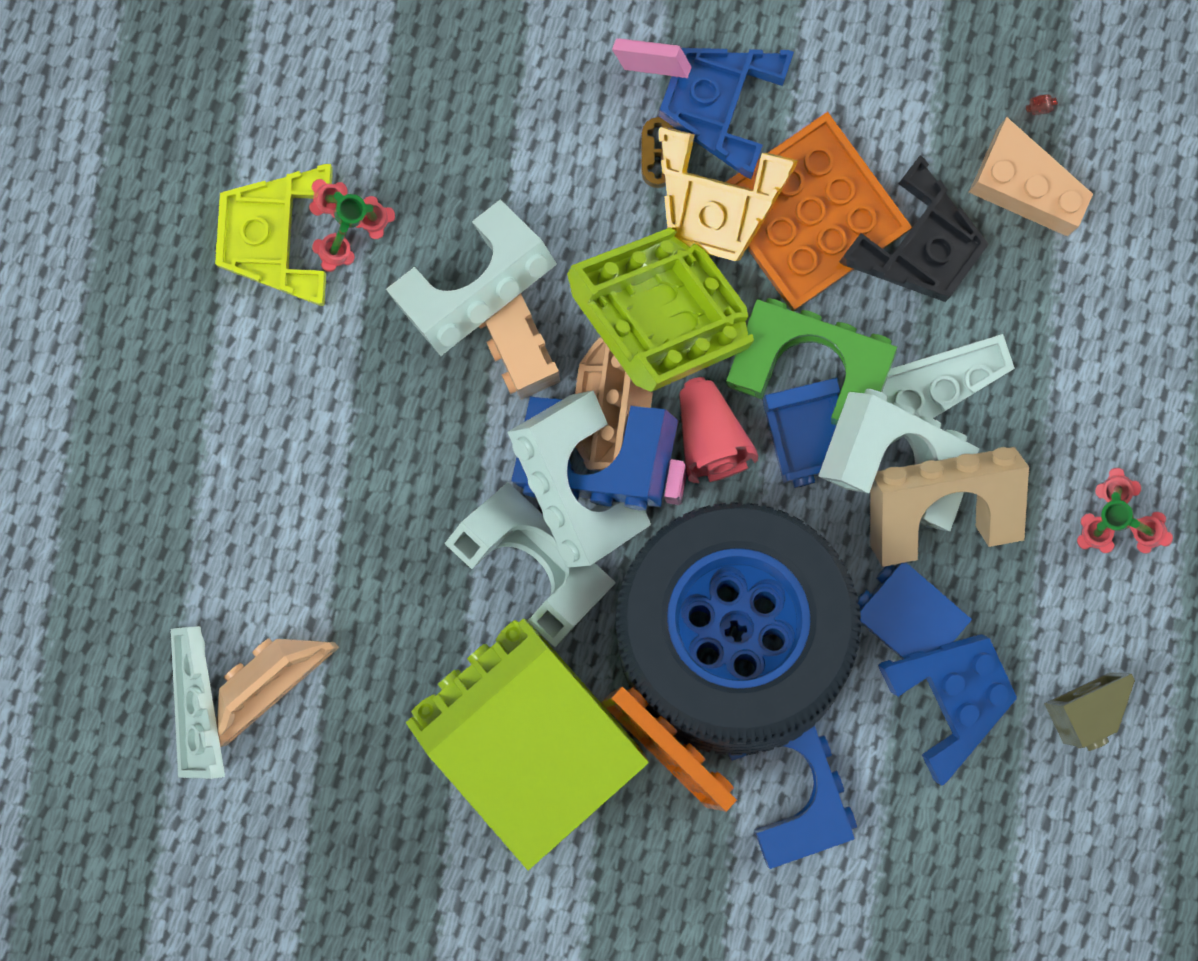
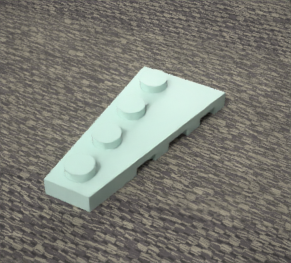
M1001 334L892 368L882 393L888 396L886 401L891 404L901 403L915 410L913 415L918 418L924 416L933 419L1015 368L1004 336ZM899 436V437L896 438L894 441H892L891 444L894 443V442H896L897 440H899V439L902 438L903 436Z
M201 627L171 629L178 778L213 779L225 777L205 657V641L201 633Z

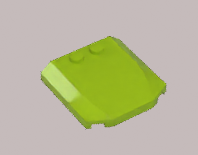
M671 227L573 264L567 273L574 300L633 383L650 392L747 350L754 342L753 334L748 335L745 321L749 316L747 307L706 251L695 243L689 247L674 237L677 231Z

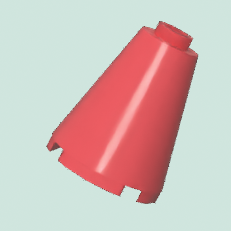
M697 377L687 381L684 384L685 388L680 391L679 395L688 480L693 483H700L698 477L708 476L709 482L731 477L748 469L746 461L749 459L756 463L758 461L756 448L716 384L711 380H705L704 377Z

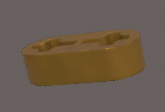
M656 117L648 120L642 129L641 173L647 185L653 188H662L666 186L665 174H662L660 179H656L653 172H648V169L654 167V157H661V160H664L662 141L661 149H654V137L647 134H652L655 127L673 129V126L662 118Z

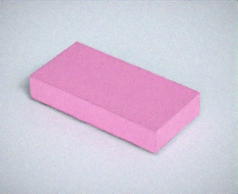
M619 38L615 40L612 48L624 70L688 78L692 68L681 47L678 45Z
M673 459L670 461L664 494L665 500L669 504L679 505L682 503L687 475L684 461Z

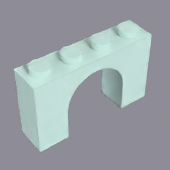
M501 199L472 221L486 244L493 250L492 260L488 268L477 280L457 290L442 291L430 285L422 274L413 267L386 289L403 313L440 356L557 265L543 241Z
M866 389L865 393L849 392L818 477L846 490L870 493L885 450L899 436L905 437L914 453L915 465L928 460L938 461L955 458L962 454H977L980 448L966 442L967 436L960 432L940 429L941 423L937 420L924 416L918 418L913 415L915 410L907 405L887 402L888 396L882 392L873 389ZM964 492L948 494L935 501L923 514L920 524L930 528L951 531Z
M594 390L570 395L507 432L513 444V451L522 464L528 478L529 487L538 500L543 512L544 521L550 527L558 545V552L565 561L567 568L591 566L651 525L646 511L625 507L623 502L614 501L612 506L597 505L588 510L576 500L571 492L567 477V466L571 452L580 441L608 425Z
M509 482L465 518L445 542V545L471 569L478 565L493 550L500 547L518 548L533 556L543 566L549 576L551 594L527 622L554 647L564 639L616 583L595 563L591 566L567 568L565 561L558 552V545L550 527L544 521L543 514Z

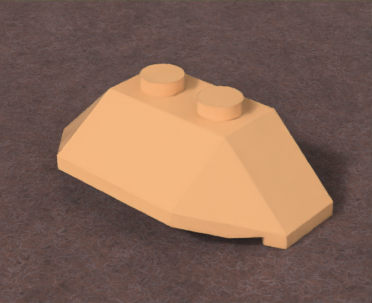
M600 337L579 363L575 394L594 390L608 425L583 439L575 446L584 459L586 468L596 471H602L608 467L618 456L623 444L630 406L651 408L653 392L638 387L633 383Z
M268 638L254 649L252 653L255 655V658L245 667L242 663H239L224 676L227 682L219 688L216 724L220 747L227 746L332 655L339 648L336 643L293 639H276L272 642Z

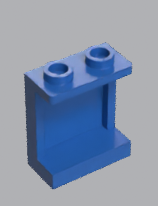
M837 378L768 394L762 399L783 484L793 482L794 488L816 483L814 476H818L836 429V425L831 424V417L838 400L837 395L840 393Z
M906 562L885 566L876 577L880 583L872 593L865 590L858 597L861 624L901 659H906L907 655L916 652L924 654L938 650L941 645L952 643L972 620Z

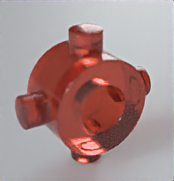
M1048 94L1033 97L1030 99V105L1026 106L1027 113L1032 112V115L1050 113L1054 110L1053 105L1058 104L1057 98H1052Z

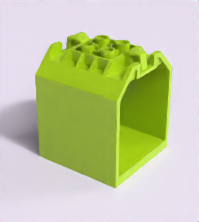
M523 618L520 622L514 620L499 633L494 645L489 647L486 643L475 650L467 658L471 665L462 673L459 669H454L437 685L442 690L437 695L433 694L425 698L411 711L414 717H411L405 723L431 760L529 871L649 762L643 750L551 645L527 622V619Z

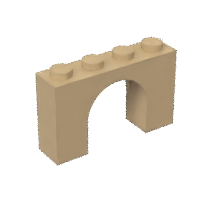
M1001 447L994 451L962 454L955 458L938 461L928 460L921 464L890 467L877 471L870 490V546L881 566L918 560V530L923 514L935 501L956 492L977 494L975 526L989 547L1024 541L1029 477L1028 464L1015 447Z

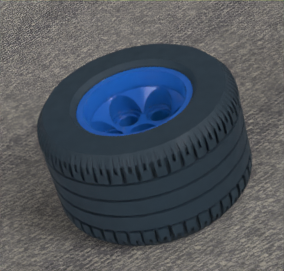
M742 502L714 504L712 507L710 505L701 507L697 511L692 510L683 514V517H677L669 522L668 526L665 525L658 530L656 536L653 535L645 543V547L639 550L635 560L631 562L619 592L616 609V632L621 666L629 688L633 687L648 702L645 709L654 718L662 716L677 730V733L673 736L675 739L683 740L684 744L689 743L694 748L697 746L699 750L706 752L715 751V754L726 755V753H730V755H742L743 753L751 755L758 754L759 751H770L774 747L779 748L788 744L789 741H794L802 736L804 732L810 730L830 709L846 683L857 657L856 652L859 649V636L861 634L860 606L856 589L853 588V580L851 575L847 573L848 569L843 560L839 559V554L835 549L829 546V542L821 534L818 535L817 531L811 526L805 525L804 521L795 516H789L787 512L779 509L777 511L773 507L766 505L758 506L755 503L742 504ZM723 587H731L737 592L738 597L732 602H725L718 597L717 591ZM759 598L769 599L774 605V610L768 614L760 613L755 609L754 602ZM701 611L709 616L710 622L704 627H695L690 623L689 617L692 613ZM731 626H736L738 631L745 632L741 635L740 642H734L732 636L726 637ZM766 635H776L782 640L783 647L777 651H770L765 648L762 639ZM703 648H711L716 651L719 659L713 664L706 665L699 661L697 653ZM739 660H748L754 665L755 672L748 677L740 676L735 672L734 664Z

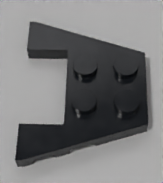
M920 155L898 184L928 207L895 252L890 255L860 233L839 262L852 269L946 302L989 244L963 209H957L946 194L948 190L941 180L936 181L927 168L929 166L928 162Z

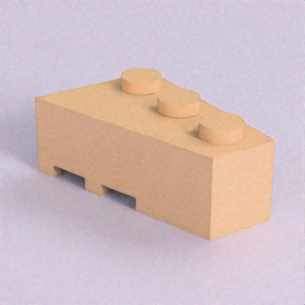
M521 293L479 326L480 329L485 326L487 327L492 337L491 340L486 342L495 362L502 359L508 371L501 375L510 394L517 392L522 400L560 382L559 370L555 362H552L545 347L546 344L541 333L539 334Z

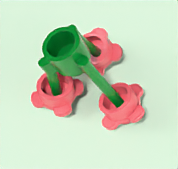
M318 179L312 183L311 188L314 191L313 202L309 205L311 213L316 216L322 213L331 214L340 224L337 233L329 234L323 240L317 239L312 245L313 252L317 253L322 260L321 267L327 272H333L337 266L343 264L351 265L355 259L354 253L350 251V244L345 238L348 228H363L369 232V236L372 239H380L384 235L383 230L386 225L394 221L395 212L390 207H383L374 196H368L363 201L361 197L355 194H347V187L342 182L328 184L324 180Z
M1111 469L1108 479L1104 483L1098 484L1095 490L1096 495L1099 498H1104L1108 503L1103 507L1101 517L1086 514L1081 518L1080 523L1083 528L1082 534L1077 538L1078 546L1082 549L1091 547L1099 549L1102 553H1109L1114 549L1112 541L1114 532L1123 531L1129 527L1133 532L1134 538L1138 541L1137 549L1142 553H1150L1152 548L1160 545L1169 546L1173 541V535L1167 531L1165 525L1166 516L1161 512H1154L1151 516L1135 519L1133 510L1128 505V502L1133 496L1140 494L1141 485L1138 481H1132L1126 477L1123 469Z

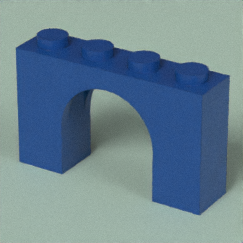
M530 397L525 421L562 399ZM630 406L621 450L608 467L594 474L580 475L574 472L569 458L567 477L569 487L576 500L578 501L579 497L589 498L591 503L601 506H612L613 501L623 502L625 507L645 511L647 505L661 507L678 420L666 409ZM516 457L511 482L523 488V494L536 498L534 492L529 487L528 478L519 458Z
M815 725L794 741H789L788 744L781 746L796 750L808 762L813 775V790L810 799L795 815L754 829L765 863L769 869L855 839L852 829L857 828L856 820L850 806L843 807L839 795L844 792L841 778L837 770L833 772L830 770L826 758L832 756L826 737L824 735L818 736ZM727 753L731 761L747 756L746 753L742 755H730V753Z

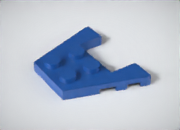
M681 48L692 68L688 78L671 76L659 110V117L679 131L695 134L694 141L746 178L752 179L763 144L728 134L727 131L746 76L749 75L783 86L794 52L780 50V53L777 54L749 49L748 53H729L727 49Z
M983 634L941 645L938 650L924 654L916 652L907 655L906 659L895 662L888 660L878 664L890 692L897 697L924 679H927L952 731L949 737L922 754L934 781L941 786L951 778L1017 699L990 638Z

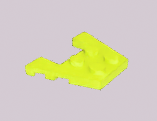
M322 164L313 170L302 173L297 171L273 181L266 182L264 180L221 192L215 264L229 272L318 306H324L325 271L289 269L293 199H313L314 191L311 186L315 180L322 179L326 183L332 184L333 167L331 164Z

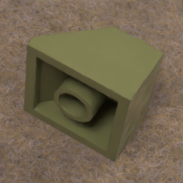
M1109 672L1044 703L1063 744L1076 746L1077 748L1086 747L1088 751H1091L1109 743L1107 737L1118 732L1135 682L1131 673Z

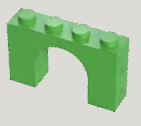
M767 298L766 302L757 299L747 324L748 335L753 334L754 342L747 350L736 354L726 380L728 388L763 399L774 367L781 355L789 348L801 343H818L827 346L839 356L846 373L842 390L831 417V424L837 426L849 392L865 393L866 389L883 391L897 351V346L891 345L892 340L879 334H871L870 337L856 333L857 329L847 323L836 322L835 325L823 322L820 315L811 311L802 310L800 314L790 311L785 303L776 299Z

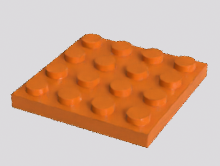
M827 111L768 152L798 161L794 171L747 250L791 311L794 312L855 270L842 265L839 261L860 233L882 249H885L908 233L912 226ZM761 158L757 161L752 179L738 173L726 181V183L754 190Z
M620 687L612 691L601 702L706 808L727 812L737 801L730 793L734 789L733 785L718 771L716 773L713 771L709 773L702 766L706 759L689 743L681 745L673 737L677 730L662 716L654 718L645 709L648 702L633 687L628 690Z

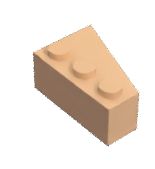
M1008 117L997 128L969 193L1065 236H1069L1079 227L1093 196L1092 192Z

